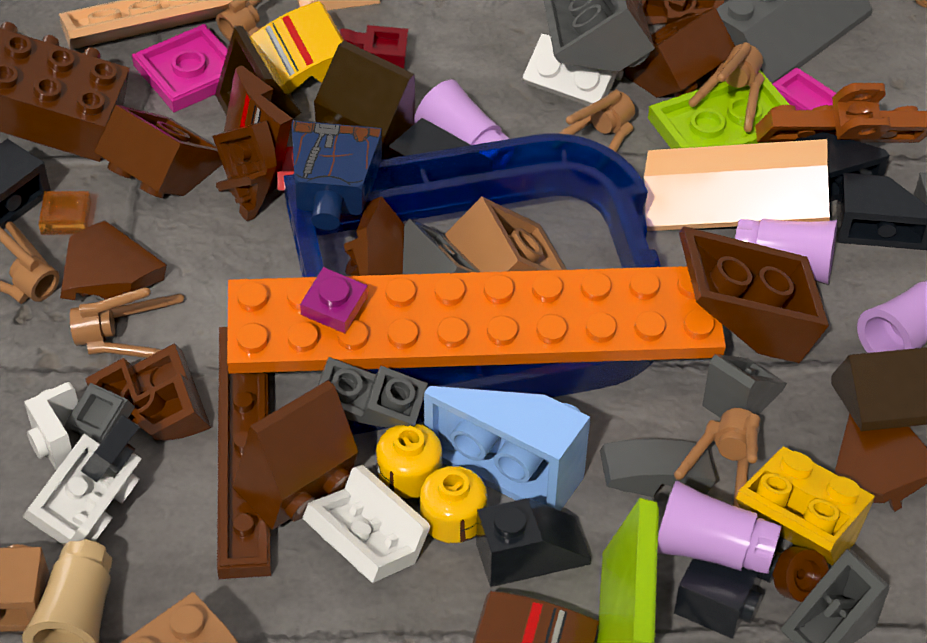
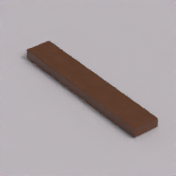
M219 327L218 578L234 579L271 576V528L233 488L249 428L269 415V372L229 374L227 365L228 327Z

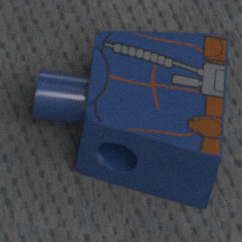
M293 121L292 140L296 207L303 211H312L311 222L315 227L322 230L336 229L340 225L341 214L359 215L364 212L381 164L382 128Z

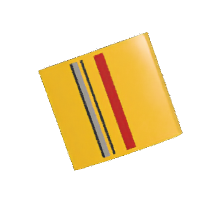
M320 1L292 10L251 35L271 60L290 93L311 75L322 83L336 49L343 41L327 9Z

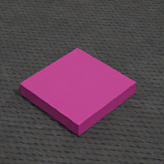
M203 24L132 54L133 66L175 113L215 95L228 49Z

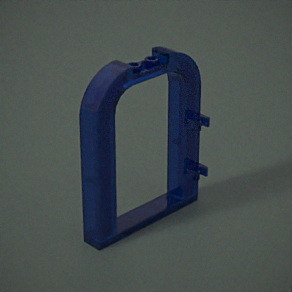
M559 133L538 134L381 160L367 201L369 202L382 196L403 222L409 219L415 220L468 211L481 197L499 205L551 196H570L586 201L601 213L608 225L622 268L660 267L657 251L649 249L646 241L647 225L643 213L648 191L640 175L629 162L612 149L580 136ZM294 174L283 176L285 204L302 277H317L324 267L317 236L356 230L363 213L359 215L341 214L340 225L336 229H319L311 222L312 211H303L296 207ZM655 360L389 369L428 383L427 388L429 386L542 394L553 398L618 385L639 375ZM362 369L376 374L378 369ZM424 398L416 423L424 422ZM347 419L352 435L387 429V427L364 424Z

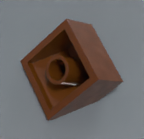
M716 7L665 24L653 32L651 37L655 49L639 65L624 68L623 75L656 98L672 93L675 97H678L698 88L696 80L702 76L704 79L712 77L720 64L724 63L735 45Z
M115 105L94 153L109 161L107 166L109 170L131 179L135 177L141 181L140 189L158 198H164L166 193L185 196L223 165L216 145L169 117L120 105Z
M329 380L264 417L249 428L233 488L272 530L289 519L295 522L303 518L308 503L345 489L356 461L358 449L336 387Z

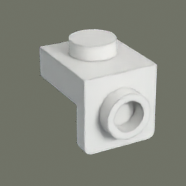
M70 382L45 390L39 395L24 401L32 428L27 431L29 441L38 458L48 456L55 470L59 468L72 450L68 433L63 427L78 404L76 391Z

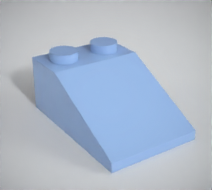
M429 386L424 392V425L434 431L441 441L443 464L447 466H461L472 470L481 477L484 485L516 501L529 498L560 511L584 479L590 416L582 413L575 406L561 403L542 394Z

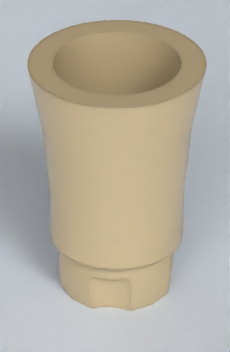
M87 539L69 541L64 545L59 560L53 565L47 587L37 610L22 635L23 643H99L101 620L111 581L109 573L112 566V557L107 553L105 546Z

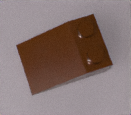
M683 226L679 235L696 303L756 353L800 363L829 327L808 257Z

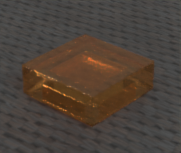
M44 191L38 223L41 235H74L87 228L91 208L90 192Z

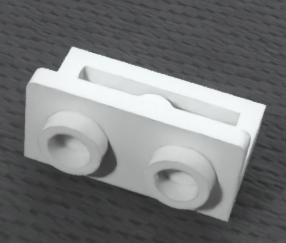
M542 33L522 79L527 85L588 106L606 97L614 80H621L624 71L615 72L559 63L554 57L550 36Z
M83 434L29 506L23 518L62 545H66L69 541H82L85 537L91 541H96L112 519V516L105 512L110 502L114 498L122 504L140 478L132 472L142 458L133 453L118 473L108 468L96 483L80 470L100 444L86 434Z
M363 465L352 468L345 489L308 503L302 518L372 583L415 565L430 529V524Z

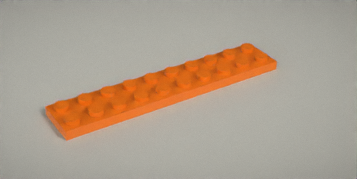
M687 266L347 276L368 285V297L346 333L301 315L300 303L317 277L228 280L227 365L229 374L323 371L328 357L360 369H379L380 366L386 368L713 358L714 354L724 355L726 348L722 323L696 303Z

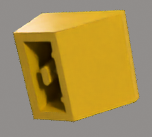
M784 446L738 491L736 496L737 503L741 509L758 513L757 519L762 518L765 519L764 521L781 526L779 536L798 547L819 552L826 559L827 563L832 566L846 549H851L855 544L875 498V495L860 488L853 480L838 476L814 463L807 455L792 451Z

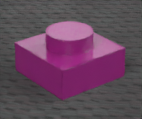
M323 267L300 303L301 315L346 333L368 297V285Z

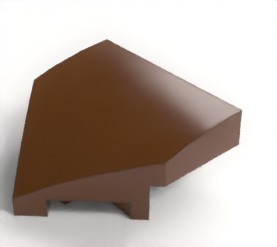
M267 120L227 130L212 136L227 175V179L216 182V188L220 192L228 189L236 198L235 202L240 204L239 213L246 221L256 217L277 167L274 144Z
M382 196L367 202L356 231L358 238L343 244L345 252L356 263L360 276L403 274L405 224Z
M104 220L69 237L60 298L75 300L78 293L82 297L88 294L100 296L105 300L121 295L123 292L127 293L163 281L167 265Z
M849 413L834 474L853 480L860 488L875 495L873 503H886L889 501L891 509L896 512L902 508L904 498L927 484V447L910 427L861 431Z

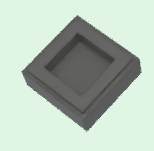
M90 383L66 421L65 426L81 436L86 434L101 444L121 416L124 415L129 418L135 406L127 399Z

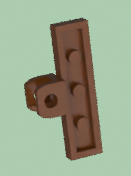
M851 83L843 87L832 97L833 105H823L812 110H796V107L793 105L776 106L770 109L755 125L757 142H790L801 137L827 132L837 135V139H851L858 142L919 143L927 136V111H918L916 106H903L893 111L880 110L879 101L886 95L884 83Z

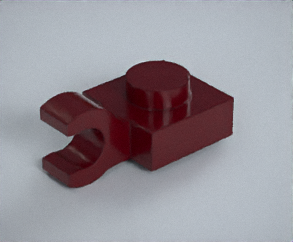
M367 25L366 33L355 32L350 29H338L344 41L404 69L408 29Z

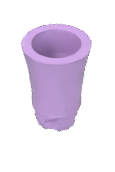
M446 80L439 83L427 93L419 104L415 114V123L424 118L492 156L491 173L500 169L512 153L513 142L469 98L457 81Z
M761 218V221L739 219L735 239L807 256L815 281L829 284L837 220L807 222Z
M927 280L915 284L899 296L870 308L860 315L857 331L860 342L867 353L921 348L927 343Z
M676 480L659 530L657 553L690 557L717 563L739 571L744 566L745 569L768 574L781 526L764 521L765 519L762 518L757 519L758 513L741 509L704 495Z

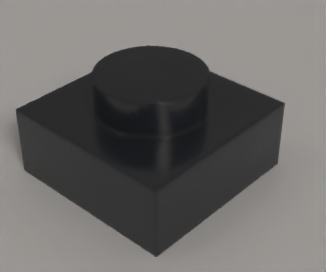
M122 415L80 471L96 483L108 468L118 473L136 449L128 442L139 426Z

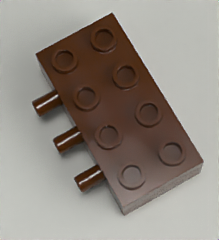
M4 22L0 27V132L100 162L102 157L94 153L115 105L123 106L130 68L100 59L101 54L95 48H87L83 54L59 46L58 38L53 35H46L41 41L18 34V28L15 24Z

